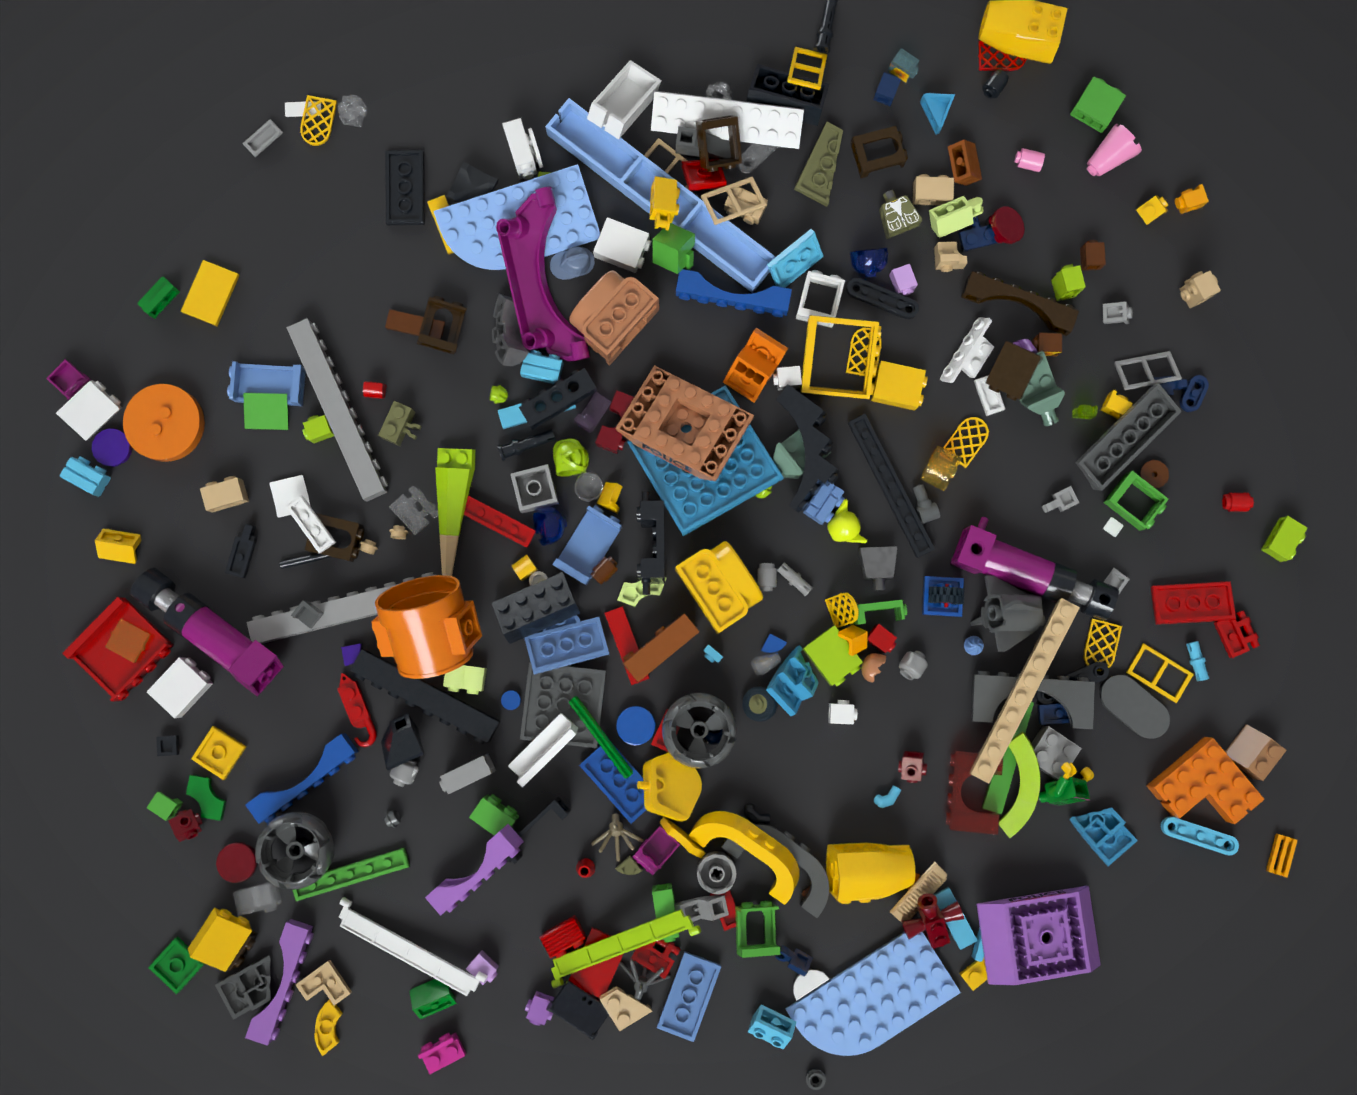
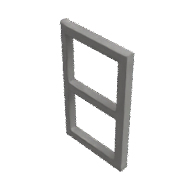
M1170 351L1115 361L1114 363L1124 390L1182 379ZM1167 357L1175 376L1154 380L1147 361ZM1141 362L1149 381L1128 385L1121 366Z

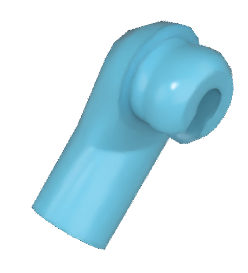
M893 785L888 795H876L874 803L880 808L893 805L901 789Z

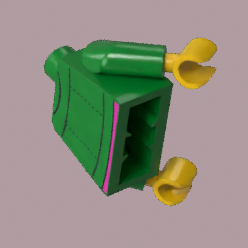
M1065 762L1061 766L1065 774L1061 775L1058 781L1046 783V790L1039 791L1041 803L1048 802L1054 805H1065L1090 800L1087 782L1094 778V773L1090 768L1085 767L1080 772L1084 778H1074L1072 776L1077 772L1075 766L1072 763Z

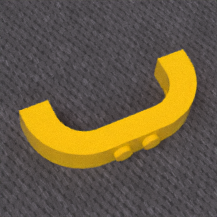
M710 812L703 815L696 822L688 835L690 839L703 848L711 839L716 837H724L734 841L774 871L777 879L774 881L768 894L784 905L789 901L798 883L800 873L796 859L784 845L747 819L731 812Z

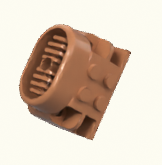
M612 270L604 274L579 301L572 311L569 320L584 335L586 343L596 353L605 358L606 363L610 366L659 311V298L636 278L628 277L624 279L616 271Z

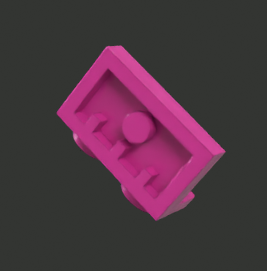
M446 1033L439 1038L438 1042L425 1044L421 1047V1051L418 1054V1058L423 1059L429 1074L466 1056L457 1033L452 1035Z

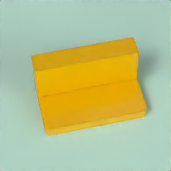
M109 529L101 530L95 539L98 558L132 564L136 563L135 550L141 542L140 534Z

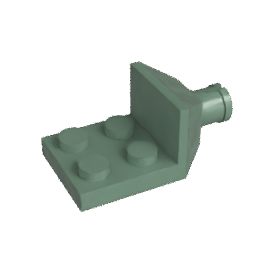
M1040 351L1035 354L1042 356L1043 359L1029 382L1023 398L1019 399V401L1027 409L1041 415L1044 426L1052 425L1051 421L1054 424L1059 421L1055 408L1061 403L1065 392L1057 387L1045 353Z
M800 430L796 431L784 442H779L774 449L772 460L783 478L799 479L804 473L805 448Z

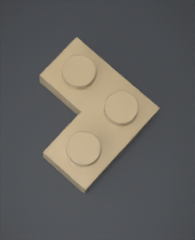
M328 960L296 984L306 1001L321 990H324L333 1005H336L352 993L331 960Z

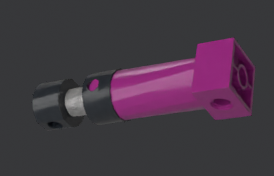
M981 517L978 527L971 525L963 529L950 565L973 574L981 572L986 575H993L1008 584L1039 595L1041 598L1057 603L1061 598L1066 601L1068 599L1081 604L1080 610L1082 613L1102 621H1106L1113 612L1118 599L1119 588L1097 579L1092 580L1090 584L1083 583L1077 580V571L1057 562H1051L996 540L997 535L985 531L988 523V518ZM971 546L975 549V554L971 551Z
M150 568L141 574L131 588L130 594L150 611L159 608L165 612L163 621L168 627L186 638L224 667L237 682L257 697L284 667L274 653L257 640L251 641L189 592L181 596L177 595L174 592L175 583L156 568Z

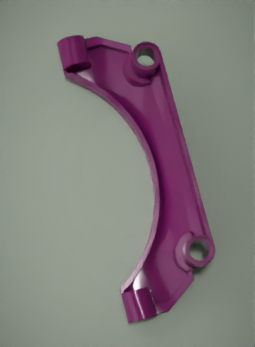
M552 187L539 188L535 190L536 193L531 194L515 212V218L500 219L496 225L522 344L528 350L546 347L547 353L557 355L567 361L590 358L584 335L563 317L553 301L547 284L544 264L545 244L557 208Z

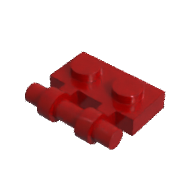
M1244 610L1236 613L1239 618L1238 621L1235 619L1214 622V626L1229 658H1234L1250 651L1247 645L1249 642L1252 648L1260 646L1257 640L1259 637L1253 631L1250 617L1246 616ZM1243 626V629L1246 633L1245 637L1243 636L1239 627Z
M658 940L635 949L630 959H633L653 973H656L663 967L664 971L659 976L665 979L675 962L668 957L670 952L677 956L681 949L675 946L674 942ZM655 943L665 948L663 953L653 948Z

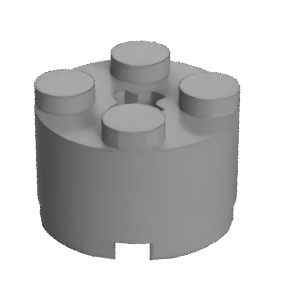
M712 851L705 854L699 860L697 879L704 890L712 894H723L731 889L736 880L737 873L734 862L724 852ZM717 868V870H721L719 872L720 876L716 877L715 874H712L713 869Z

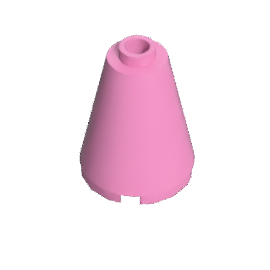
M1115 124L1087 162L1088 172L1092 176H1101L1137 156L1142 151L1140 144L1135 145L1133 141L1135 137L1127 128L1121 124L1119 126Z

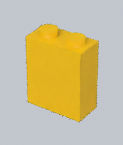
M881 361L878 365L871 401L915 411L923 403L924 395H921L922 387L925 388L927 384L926 370Z
M214 907L188 947L190 958L226 972L252 932L249 921L242 916H233L226 909L219 910Z

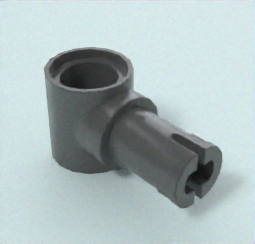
M924 484L914 487L913 490L918 502L916 513L921 523L924 524L939 519V508L935 502L932 503V500H929Z

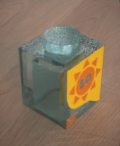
M901 48L890 63L888 71L907 83L910 77L913 79L919 70L917 66L920 60Z

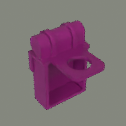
M66 359L46 378L67 397V400H70L91 381L86 374L79 371Z
M660 825L640 845L639 850L632 857L647 872L654 875L681 844L668 835Z

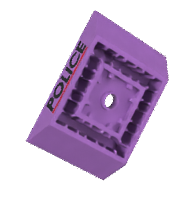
M1089 886L976 903L988 984H1026L1089 973L1101 965ZM1048 932L1050 939L1048 942L1043 943L1042 935Z

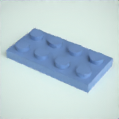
M684 951L657 1028L694 1042L721 965Z

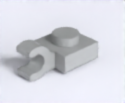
M1069 486L1053 494L1054 501L1041 507L1045 513L1057 507L1062 512L1078 504L1079 501L1072 487Z

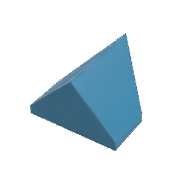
M926 93L921 98L920 104L935 135L939 134L955 94Z

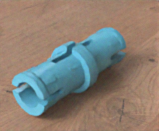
M1199 641L1187 643L1186 646L1191 659L1189 662L1193 666L1196 680L1203 681L1209 679L1205 666L1206 659L1201 653Z

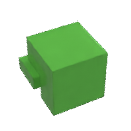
M670 223L668 231L663 228L652 239L653 263L679 274L683 268L690 270L693 267L694 251L691 249L695 246V233Z

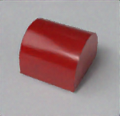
M365 381L363 384L364 397L384 399L387 385Z

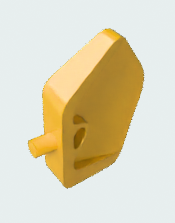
M668 752L644 763L643 781H638L637 788L644 789V806L647 811L682 822L687 820L692 813L702 790V781L696 768L681 764Z

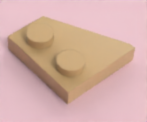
M617 986L599 996L600 1001L619 1031L652 1012L650 1005L641 1003L633 995L626 994L624 990Z

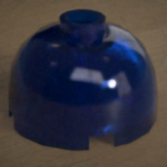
M888 248L850 252L852 267L856 272L865 274V277L877 276L876 273L882 271L888 263Z
M553 507L535 508L534 510L537 513H533V522L536 534L540 533L542 538L538 539L540 544L545 546L556 543L562 538L565 527H567L565 516H562Z

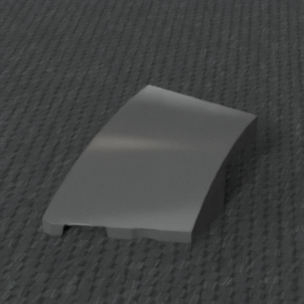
M269 955L215 984L233 1020L271 1000Z

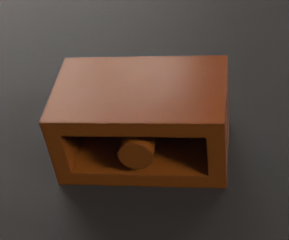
M961 140L948 146L954 182L967 186L982 180L975 143Z

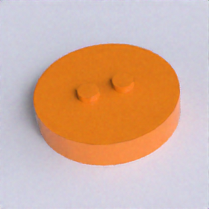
M155 384L139 391L129 401L123 416L124 434L132 448L145 457L161 462L175 461L187 456L199 444L204 432V415L197 400L181 388L169 384Z

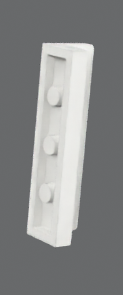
M560 713L509 764V768L519 776L517 783L523 787L577 734L578 727L563 713Z

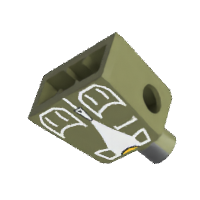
M893 190L883 194L886 203L881 206L879 212L886 239L920 226L922 218L906 195L897 198Z

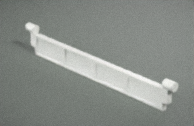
M345 897L341 899L340 905L344 907L339 915V918L342 919L340 927L466 996H468L470 990L476 991L480 981L485 983L488 975L479 971L475 977L350 909L352 901Z

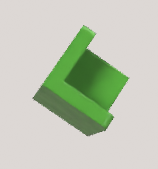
M157 792L147 806V809L167 821L176 815L184 802L178 798L170 799L163 793Z

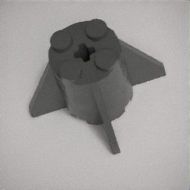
M986 575L984 578L988 596L984 599L986 601L985 607H981V617L971 621L970 624L971 626L983 625L985 628H989V632L995 633L998 652H1005L1044 625L1045 616L1043 615L1041 605L1042 599L1040 596L1027 594L993 575Z

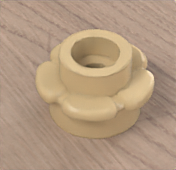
M395 525L393 529L389 530L391 538L406 539L408 531L405 530L404 526Z
M365 539L364 542H360L361 546L359 549L363 552L374 555L375 550H378L375 547L376 543L371 540Z

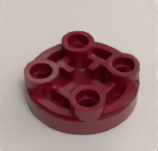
M1008 206L1000 207L989 217V223L992 226L995 240L998 243L1014 244L1023 237L1025 231L1024 222L1019 213Z
M241 842L225 846L218 854L216 867L220 876L232 883H239L250 878L257 867L255 849Z

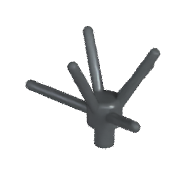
M630 959L633 973L623 962L619 963L635 982L634 989L636 992L634 997L638 1000L642 999L643 992L647 991L649 985L671 977L668 974L665 979L657 978L664 971L662 967L648 979L646 978L647 968L645 967L643 968L642 976H638L633 959Z

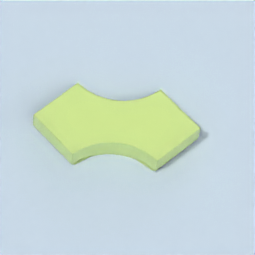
M641 581L636 583L624 582L617 600L636 607L637 603L648 595H642L643 587ZM650 584V595L660 596L664 584Z

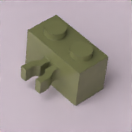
M394 401L378 436L397 446H401L406 433L409 437L416 440L417 436L408 430V428H417L418 430L422 428L418 424H411L416 412L412 408Z

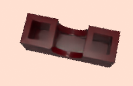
M617 390L610 405V411L618 414L622 419L635 397ZM602 425L595 444L600 448L618 454L619 450H623L626 440L615 429L616 427L608 428Z

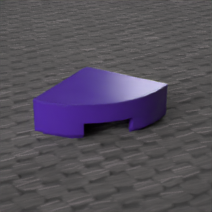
M362 644L341 647L344 666H349L355 662L362 649Z

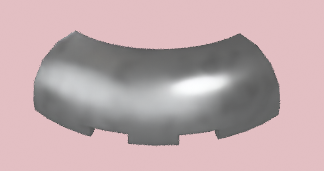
M498 294L493 317L496 318V326L492 329V341L497 346L495 354L502 365L515 366L520 364L529 352L522 344L513 298Z

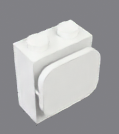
M521 118L502 123L519 179L534 177L537 174L536 162H538L539 168H542L543 164L532 128L528 129V136L524 131Z

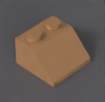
M1245 725L1225 752L1236 766L1251 778L1264 781L1287 750L1267 735L1249 725Z

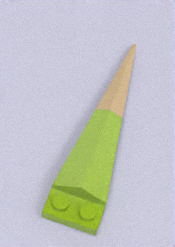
M438 448L437 467H435L442 575L452 576L463 515L475 471L474 449Z

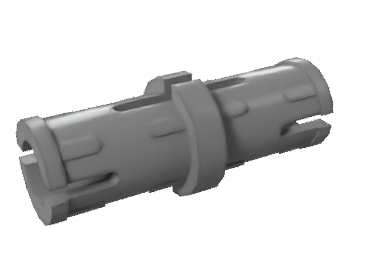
M785 562L777 570L789 581V585L795 586L804 596L813 589L800 577L801 574L799 572L796 573Z

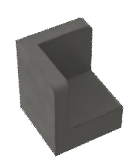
M303 600L291 616L299 619L312 629L324 613L311 602Z

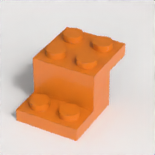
M756 328L745 347L736 357L723 383L755 403L763 388L773 376L788 348Z

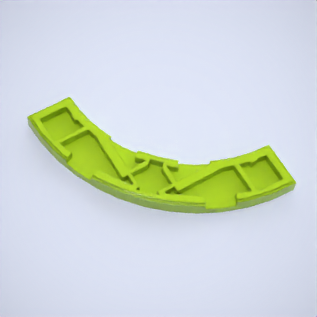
M1024 732L1014 737L1009 744L1020 772L1019 792L1010 810L997 822L1009 838L1014 836L1031 817L1040 791V767L1035 750Z

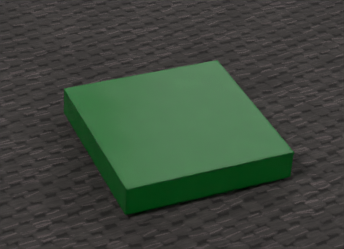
M176 937L148 968L175 994H178L205 963L190 958L188 946L179 937Z

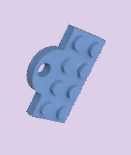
M576 615L564 620L562 623L550 626L542 632L525 637L534 674L609 655L599 617L580 621Z

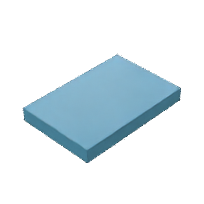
M810 229L767 264L776 286L786 288L824 257L815 232Z

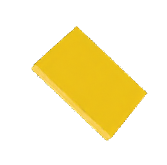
M203 260L181 312L218 327L240 275Z

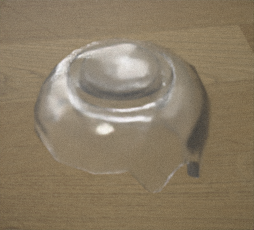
M585 472L579 475L574 483L575 493L579 499L590 502L601 495L603 481L598 474Z

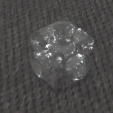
M716 81L713 85L710 84L705 92L707 97L732 100L730 86L722 81L720 83ZM717 92L723 94V97H717Z
M357 95L343 96L342 102H339L338 105L339 118L344 125L362 127L363 118L367 115V106H365L362 98Z

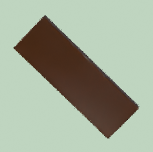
M389 309L385 328L419 336L423 317ZM433 319L429 336L442 340L446 323Z

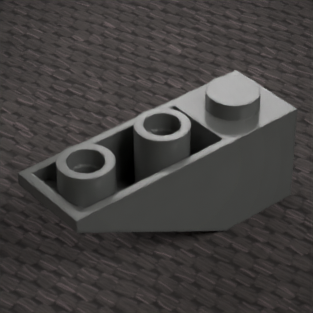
M678 126L676 154L699 157L696 129ZM706 133L708 158H731L729 141Z

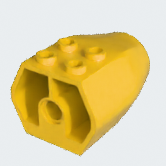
M991 0L986 6L978 39L1005 54L1051 64L1060 44L1068 8L1034 0Z
M875 843L827 845L826 874L829 881V892L841 904H850L851 901L858 900L861 903H869L871 900L885 898L903 889L912 887L915 882V862L910 845L889 846Z

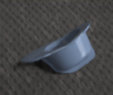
M572 247L558 252L552 257L550 270L555 277L562 280L583 276L593 269L595 264L594 256L587 248Z

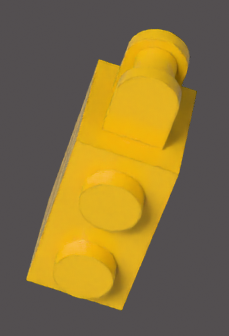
M654 177L650 196V220H655V229L661 227L668 231L674 216L678 215L679 204H676V200L679 198L680 188H677V180Z

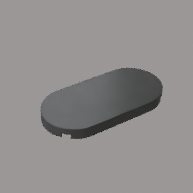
M1115 675L1108 677L1102 683L1100 699L1103 706L1137 735L1143 738L1155 739L1167 731L1170 724L1168 710L1133 679L1125 675Z

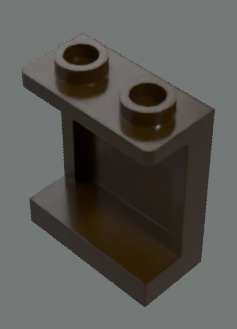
M1006 341L985 383L989 385L988 388L992 391L999 393L1001 390L1007 393L1006 397L1011 400L1022 399L1043 357Z

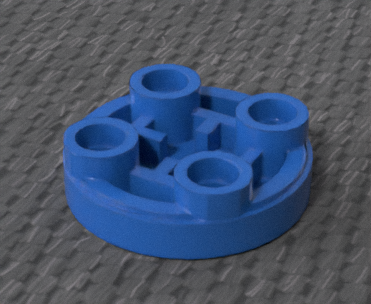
M632 706L625 709L617 720L618 735L624 742L630 745L646 743L651 739L655 731L653 715L647 709L640 706Z

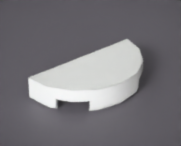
M809 969L805 977L799 974L793 985L796 1001L828 981L829 977L824 972L815 969Z

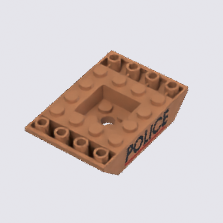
M654 365L615 429L634 445L700 479L716 481L753 420L754 415ZM684 425L692 427L688 433L682 432L681 429Z

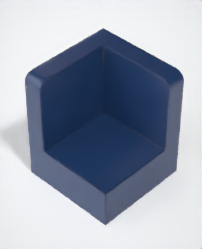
M884 72L873 100L891 106L901 79Z

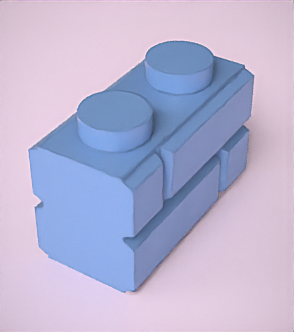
M822 483L819 492L813 496L803 513L820 525L824 522L828 523L834 515L831 512L835 506L839 507L845 499L842 496L844 491L834 484L830 483L827 487Z

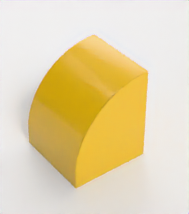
M527 554L511 565L522 581L538 571Z

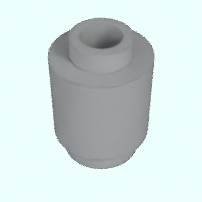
M759 564L757 569V585L761 588V591H773V588L777 587V569L775 564Z

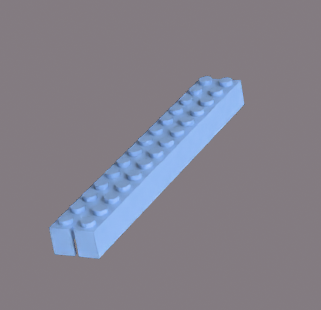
M568 98L559 109V116L555 114L545 126L547 135L650 214L651 186L654 177L674 178L622 138H615L605 131L604 126L600 128L587 119L589 113ZM677 181V188H680L679 198L676 200V204H679V212L677 216H674L672 224L695 233V246L693 248L753 293L770 271L767 264L775 256L730 221L714 225L704 202ZM713 209L717 219L723 218L721 214Z

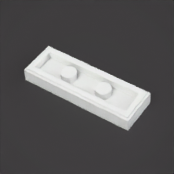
M302 495L285 506L318 553L321 554L336 543Z

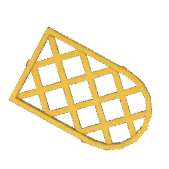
M307 95L300 133L308 144L319 146L329 139L337 106L336 100ZM311 99L319 100V101H317L316 103H313V101H312ZM322 102L325 108L319 111L316 106ZM315 108L317 113L311 116L308 111ZM325 110L330 113L326 118L321 114ZM320 115L322 120L316 123L313 118ZM312 120L315 125L308 128L306 123ZM325 122L327 128L322 131L319 125ZM317 127L320 133L314 136L311 130ZM308 132L312 136L309 140L304 137ZM322 135L324 140L318 142L316 138Z
M861 328L854 333L850 342L846 373L865 376V370L861 372L858 365L864 363L866 366L865 361L867 357L863 359L860 353L864 350L868 352V345L865 346L862 340L866 337L869 339L870 332L867 333L866 330L870 331V328ZM863 331L865 336L860 339L857 333ZM856 336L858 341L853 343L854 337ZM880 337V338H877V341L879 340V355H878V357H877V360H874V364L877 365V368H878L880 350H881V348H882V347H881V337ZM860 342L863 348L857 351L855 345ZM853 348L856 353L851 356V351ZM858 355L861 361L855 364L852 358ZM851 361L854 366L849 369V363ZM856 368L858 372H853L851 370Z
M977 417L965 419L959 424L941 451L966 468L988 438L989 429L987 424ZM969 420H975L976 425L969 426ZM966 422L967 427H961ZM979 427H985L986 433L980 434ZM977 428L978 434L971 435L970 429ZM967 429L968 436L962 437L961 430ZM958 431L959 437L953 438ZM981 436H985L983 442L981 441ZM978 437L979 444H973L972 438ZM969 438L970 445L963 446L962 439ZM960 439L961 446L954 447L953 440ZM951 441V448H946ZM979 446L976 452L974 453L973 447ZM971 447L972 454L965 455L964 448ZM955 449H961L962 455L956 456ZM952 450L953 456L947 451ZM965 457H971L970 460H969V461L967 462V464H966V458H965ZM957 458H963L964 463L959 461Z
M840 593L825 599L833 624L837 628L853 624L857 621L859 616L858 607L854 598L849 593Z
M1091 619L1083 657L1086 665H1089L1087 660L1092 657L1095 662L1106 661L1108 668L1112 666L1122 626ZM1096 622L1103 623V625L1098 627ZM1093 624L1096 627L1094 631H1092ZM1109 625L1115 626V627H1117V628H1115L1114 630H1111V628L1109 627ZM1106 626L1109 633L1103 635L1100 629ZM1118 630L1117 637H1115L1114 632ZM1098 631L1101 638L1095 640L1092 634ZM1111 634L1114 641L1108 643L1105 637ZM1090 637L1093 640L1091 644H1089ZM1103 639L1106 646L1100 648L1097 642ZM1115 643L1114 650H1112L1111 645ZM1095 644L1098 651L1092 653L1089 647ZM1108 647L1111 654L1105 656L1103 650ZM1100 652L1103 659L1097 661L1094 655ZM1112 656L1111 662L1109 663L1108 658Z

